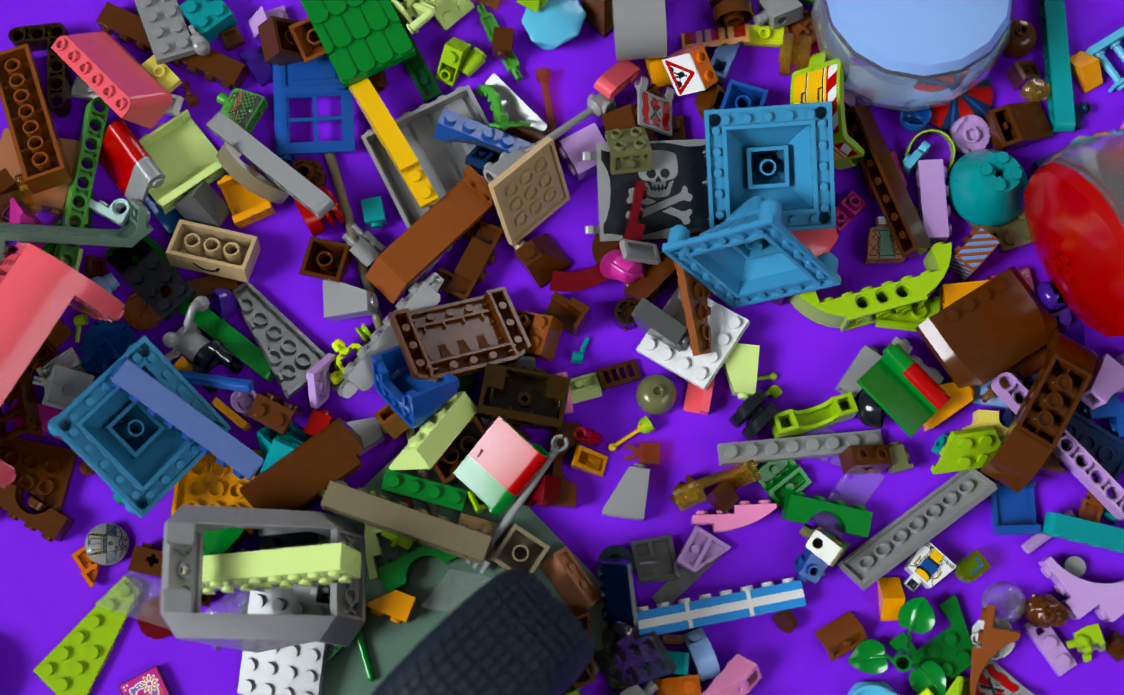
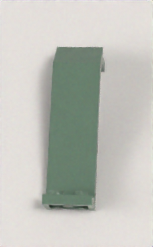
M131 199L129 221L121 229L0 222V261H3L4 255L8 254V242H5V240L131 248L154 229L148 223L150 221V211L139 199Z

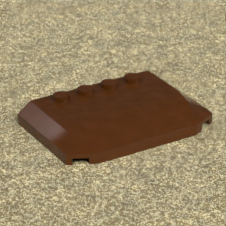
M1015 266L929 317L915 329L956 386L963 388L965 386H983L1049 343L1058 324Z
M505 286L486 290L483 296L410 312L409 308L389 312L388 319L414 379L440 382L444 381V375L448 373L461 377L485 371L486 362L504 366L513 364L531 348V343Z

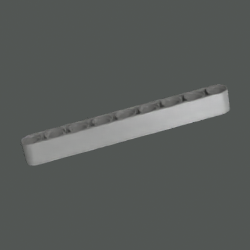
M219 111L206 124L212 133L242 153L241 156L319 219H322L335 205L333 200L223 112Z

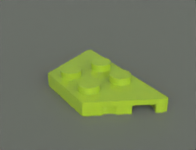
M992 426L951 431L947 438V443L939 452L940 459L936 465L931 466L930 471L933 474H942L982 468L989 453L997 450L1001 444L996 430Z

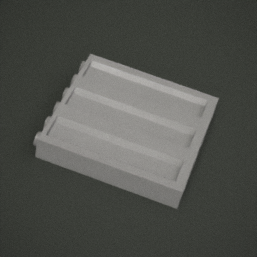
M469 84L456 88L450 94L441 95L429 104H422L412 112H405L394 120L416 155L419 165L437 193L439 200L464 178L463 169L468 166L465 164L466 156L477 146L461 142L449 144L433 137L443 109H448L489 126V122ZM370 129L361 138L408 229L437 202L422 210L420 209L385 147L382 146L373 129ZM497 152L493 163L499 160L500 153Z

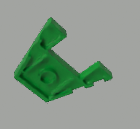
M955 595L950 596L938 605V608L951 625L917 650L911 642L909 646V652L912 654V663L921 666L925 660L937 662L944 670L946 683L971 666L973 644ZM904 632L899 633L889 640L887 645L896 651L904 649L907 640L906 634Z

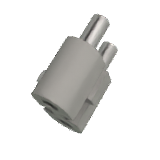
M354 223L350 229L359 236V239L355 241L348 233H345L342 238L351 246L349 251L362 264L368 267L385 246L369 230L364 232Z

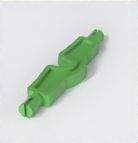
M480 4V6L476 7L481 15L480 23L486 32L489 42L493 43L494 27H499L493 14L487 12L484 4ZM514 52L512 59L501 60L507 72H512L517 82L519 78L520 80L524 78L519 70L520 63Z

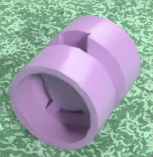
M251 390V393L234 391L230 398L232 408L241 415L248 417L247 413L258 393L254 390Z

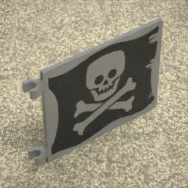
M705 139L649 141L652 149V171L611 175L610 152L607 143H596L595 152H581L582 161L596 160L599 225L584 226L585 234H599L600 242L621 241L628 222L635 181L645 182L644 187H648L646 199H642L641 207L644 208L642 220L638 219V223L645 224L641 240L667 239L669 229L675 225H683L687 229L710 228Z

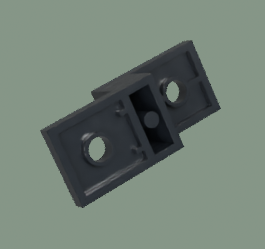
M143 238L131 248L119 247L107 259L124 277V280L166 322L197 293ZM134 256H140L139 262L137 264L132 265V258ZM165 288H171V294L167 297H163V290Z

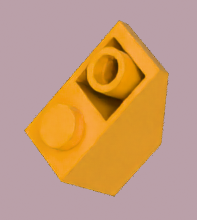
M394 590L368 602L366 607L371 608L370 613L382 617L383 613L391 616L390 621L402 625L403 621L409 622L418 598Z

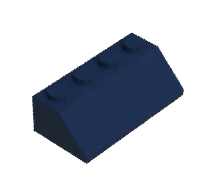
M625 556L599 559L600 566H596L598 579H602V587H599L600 599L604 600L605 608H602L603 621H607V629H604L605 641L609 642L612 649L639 651L641 650L631 563Z

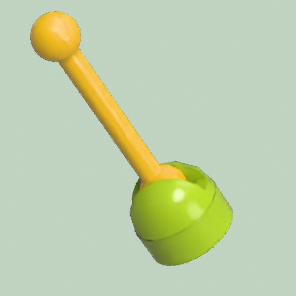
M644 416L638 421L636 430L616 443L609 444L608 449L615 451L617 446L637 433L648 434L655 430L648 417Z

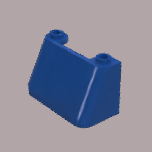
M399 345L371 356L373 382L377 393L412 429L421 426L458 392L460 387L458 378L451 373L445 374L444 381L440 382L414 379Z

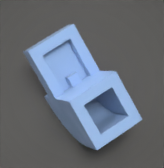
M700 627L682 634L701 682L719 675L721 671L717 658L703 628Z

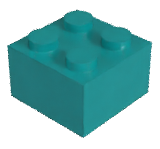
M187 0L178 6L189 24L193 25L196 32H199L208 43L219 37V32L229 29L238 23L223 0Z

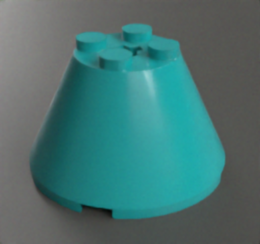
M978 149L963 155L951 168L948 175V198L955 211L968 222L975 225L996 227L1012 221L1024 209V192L1029 182L1022 166L1008 153L995 149Z

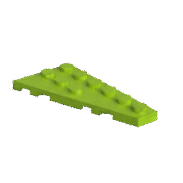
M125 575L33 670L56 695H90L91 688L115 646L114 643L118 635L121 634L124 628L123 625L128 615L131 614L142 589L129 576Z

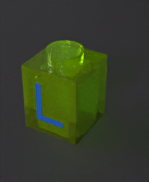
M973 550L955 564L957 567L954 573L961 582L971 583L991 566L978 550Z

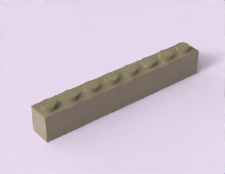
M330 480L321 501L323 510L484 565L492 543V536H489L487 531L481 529L474 531L469 529V526L464 523L457 522V524L448 522L449 519L444 516L437 515L434 517L428 515L429 512L424 509L417 508L414 510L408 508L409 505L404 502L397 501L394 503L388 501L389 498L381 494L374 496L368 494L369 491L360 487L354 489L348 487L349 485L343 481L337 480L333 482Z

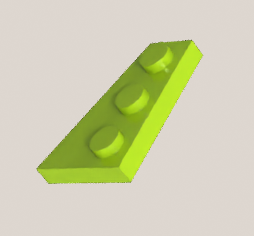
M941 296L927 300L922 308L917 311H913L916 304L912 306L910 312L896 313L891 310V315L876 319L875 327L917 332L915 328L940 311Z

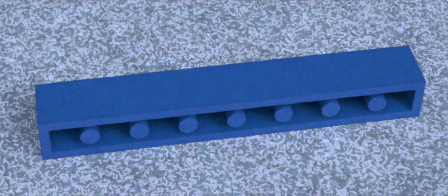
M126 357L123 358L108 377L113 381L110 384L119 392H122L124 389L130 394L128 397L137 405H140L142 402L148 407L146 409L148 413L155 418L160 415L165 419L164 424L173 431L178 428L183 432L181 436L190 443L194 440L200 444L198 449L206 455L210 453L217 457L215 461L224 468L229 465L234 469L232 473L241 480L245 477L250 481L264 463L265 459Z

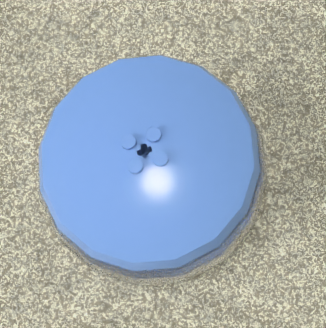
M814 0L811 22L819 52L825 54L828 61L836 60L841 63L844 70L845 90L872 106L911 112L943 106L985 79L1008 45L1014 0Z

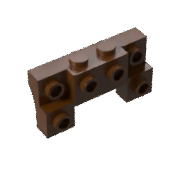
M481 220L474 224L462 236L471 241L454 273L441 267L439 268V275L444 279V282L438 291L460 300L469 299L479 283L485 281L488 274L486 272L488 266L494 264L497 257L495 250L504 235V230Z

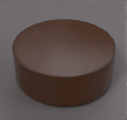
M31 495L27 501L29 506L40 512H45L50 506L34 495Z

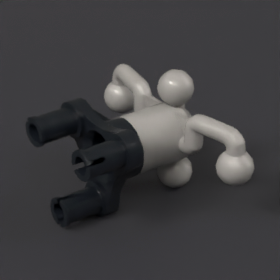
M197 296L188 308L183 323L184 326L176 333L167 332L163 336V344L168 348H173L165 357L170 362L183 354L193 362L192 372L207 374L214 367L224 365L235 375H238L242 371L241 368H244V364L240 363L237 360V356L227 350L221 341L215 339L210 342L202 335L201 329L193 321L197 311L204 312L210 305L207 297ZM201 386L211 395L215 394L219 389Z

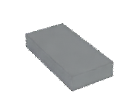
M622 239L619 242L623 260L658 265L661 262L656 244Z

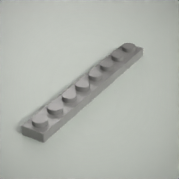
M881 429L719 443L717 445L720 466L839 456L850 445L884 444Z

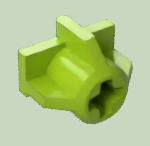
M386 531L381 533L383 537L391 541L389 548L392 550L395 546H400L408 551L414 541Z

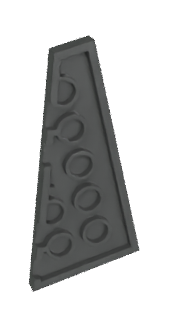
M244 282L232 290L237 300V307L288 400L308 384L306 379L307 371L326 354L250 282Z

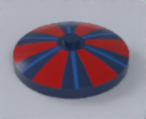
M966 66L961 70L927 76L917 75L914 81V88L930 95L943 93L948 90L951 93H955L962 89L960 84L966 73ZM983 71L973 88L943 106L930 108L932 114L929 125L938 130L950 132L953 123L963 116L977 115L983 118L990 110L993 100L992 85L985 71Z

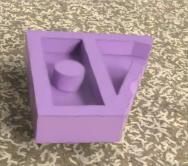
M326 354L307 371L308 397L310 407L318 409L329 399L331 384L329 377L332 374L329 372L330 363L336 359L335 354Z
M696 525L675 563L693 574L730 550L731 546Z

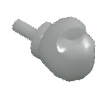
M189 25L188 28L192 33L190 39L193 50L200 56L209 55L211 52L210 44L199 32H196L193 25Z

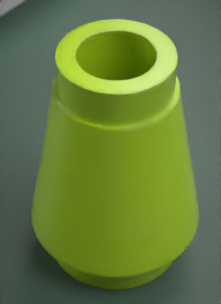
M474 47L473 50L469 51L460 71L470 78L486 62L487 55Z

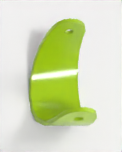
M929 129L921 131L912 138L904 156H907L912 143L921 134L932 132L944 137L950 148V159L947 166V172H949L956 152L954 142L949 135L940 130Z

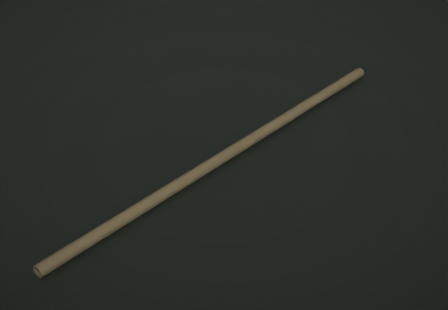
M324 153L339 206L342 209L347 233L357 241L359 236L350 229L355 221L335 153ZM354 256L364 290L376 294L373 284L365 277L369 271L368 267ZM378 305L377 315H371L375 330H380L384 325ZM409 427L405 431L407 440L416 435L415 428ZM416 469L419 478L430 480L427 469ZM426 502L429 515L434 517L440 515L438 506Z

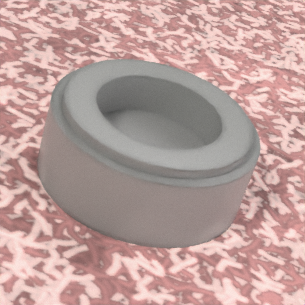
M1071 556L1063 561L1062 568L1072 575L1080 577L1086 571V564L1082 558Z

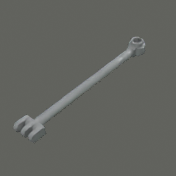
M563 434L552 438V447L548 452L550 458L523 489L492 534V543L484 565L479 571L482 575L492 563L487 557L557 454L568 448L569 439L567 437L564 438ZM564 438V445L560 447L557 441ZM466 560V563L470 564L472 561ZM474 563L473 568L476 570L480 564Z

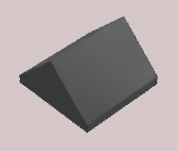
M205 180L201 181L174 205L187 221L213 227H219L230 213L228 205Z

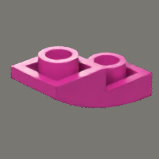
M853 190L835 208L836 230L838 234L868 204Z

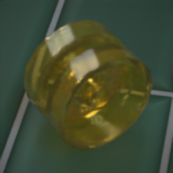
M784 32L778 63H780L779 76H789L792 64L795 65V71L809 66L812 34L802 33L799 36L798 46H796L795 33Z

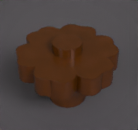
M300 158L292 162V168L320 189V186L324 184L326 186L327 175L323 171V166L320 162L313 158L308 161L305 158Z

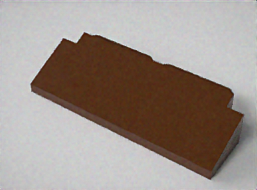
M339 417L242 486L240 493L253 508L300 511L317 499L319 492L327 489L330 480L333 482L337 480L342 481L361 468L360 455H358L364 450L361 436Z

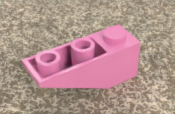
M737 653L733 659L728 661L723 671L714 678L713 683L701 695H745L749 693L762 678L758 665Z

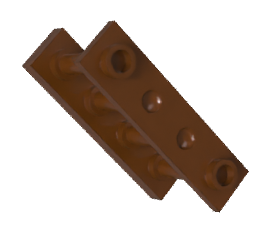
M30 363L17 381L18 388L12 390L2 403L3 405L19 397L21 406L5 414L2 413V405L0 406L1 456L9 453L8 441L22 434L28 433L39 438L43 436L34 384H32L33 377ZM22 415L24 425L6 433L5 423Z

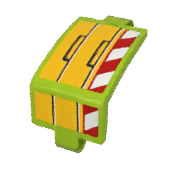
M828 49L811 55L807 68L792 73L790 104L832 101L834 167L838 170L857 166L859 163L858 158L863 157L865 151L847 134L844 106V60L841 57L835 59L833 50Z

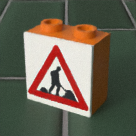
M703 44L675 51L662 60L678 96L704 91L719 81Z

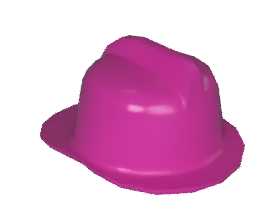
M621 249L610 251L603 257L600 263V272L608 279L632 284L645 276L642 272V263L623 260Z

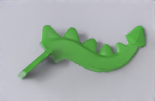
M478 84L475 94L481 97L484 94L485 97L488 96V102H492L490 110L494 115L493 123H489V126L496 127L504 132L508 127L531 125V122L508 121L509 116L505 115L501 99L496 89L489 84Z

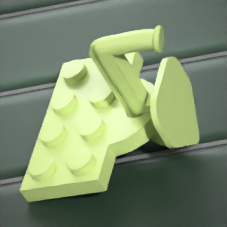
M390 0L400 21L408 28L411 34H417L419 32L418 29L432 17L446 31L475 7L471 0H404L402 3H399L397 0Z

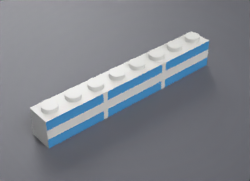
M791 577L782 579V584L774 585L773 581L761 583L762 588L753 589V585L740 588L741 592L732 593V589L720 591V596L712 597L711 593L698 596L699 600L696 601L684 598L679 599L676 605L670 606L669 602L659 603L656 609L649 610L648 606L637 608L640 638L807 606L801 580L795 581V578Z

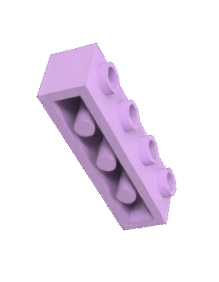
M943 159L918 160L915 172L919 218L931 243H946L949 236L952 235V225L948 224L950 205L946 202V197L949 196V187L945 185L947 166L943 165Z

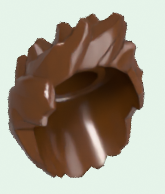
M1032 593V597L1028 599L1024 606V617L1026 620L1039 628L1067 625L1068 622L1065 620L1071 617V614L1066 612L1067 608L1056 597L1045 593Z

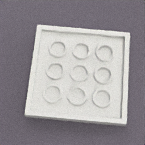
M678 286L662 311L686 326L681 291ZM707 298V307H711V315H708V325L711 327L712 353L693 356L690 342L687 347H683L678 352L647 333L636 348V351L704 391H706L750 324L748 319Z

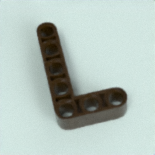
M61 23L20 26L11 29L8 37L15 47L28 44L31 51L47 50V104L56 116L62 118L68 116L72 110V68L51 47L58 37L70 34Z

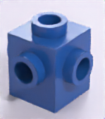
M805 548L803 553L795 559V566L793 568L798 573L797 577L806 583L811 581L817 584L819 579L825 576L828 564Z

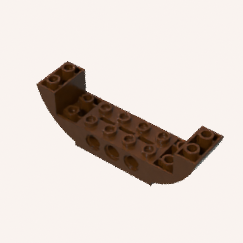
M1058 330L1054 331L1046 347L1050 349V352L999 448L989 453L980 470L1017 493L1031 481L1057 446L1093 377L1092 374L1097 359L1096 352Z

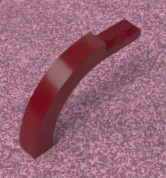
M635 181L628 222L622 239L641 241L645 224L638 223V219L642 220L644 208L641 207V202L647 196L648 187H644L645 182ZM618 244L614 250L620 249V245ZM601 262L578 271L553 270L549 290L558 292L584 290L608 280V278L604 277L600 272Z

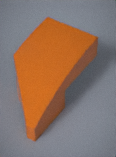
M85 546L71 554V556L81 569V575L91 588L95 586L100 564L95 563L89 558Z

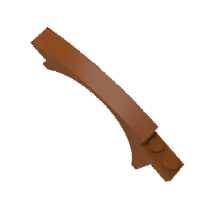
M987 603L986 608L982 607L980 620L984 621V629H979L978 642H982V645L973 644L970 695L977 694L980 674L990 658L1004 646L1020 639L1021 630L994 626L997 604Z

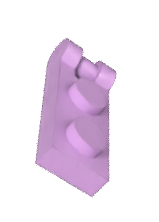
M1029 622L1023 625V629L1057 676H1062L1077 665V662L1051 627L1041 628L1043 632L1038 635L1036 629L1039 627Z

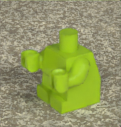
M1099 624L1083 627L1073 633L1072 640L1066 641L1068 649L1077 648L1078 652L1084 653L1082 657L1085 663L1092 661V650L1102 652L1105 651L1106 646Z

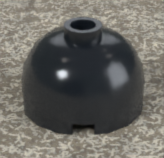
M863 389L858 399H854L859 410L857 413L858 419L866 426L883 428L884 410Z

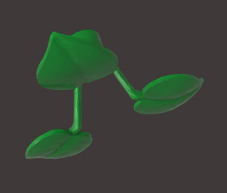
M925 597L913 598L900 608L898 623L901 627L909 629L905 648L898 650L895 657L885 654V647L881 642L875 639H866L856 646L848 658L850 665L868 674H880L886 671L888 668L886 658H888L891 663H894L897 670L901 672L908 671L909 669L912 670L909 675V683L917 693L922 692L928 687L934 695H945L946 676L942 667L932 660H925L921 666L912 664V654L909 652L913 630L916 633L924 634L929 632L935 624L934 611Z

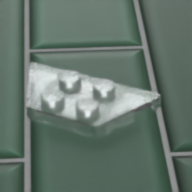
M449 569L431 595L424 601L422 608L451 613L471 594L492 579V577Z
M129 571L95 604V606L171 630L160 613L161 598L159 596L161 580Z

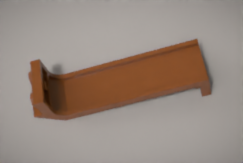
M470 165L463 169L464 178L376 258L365 277L392 304L396 301L398 302L403 297L406 298L405 291L407 287L495 206L488 187L489 183Z

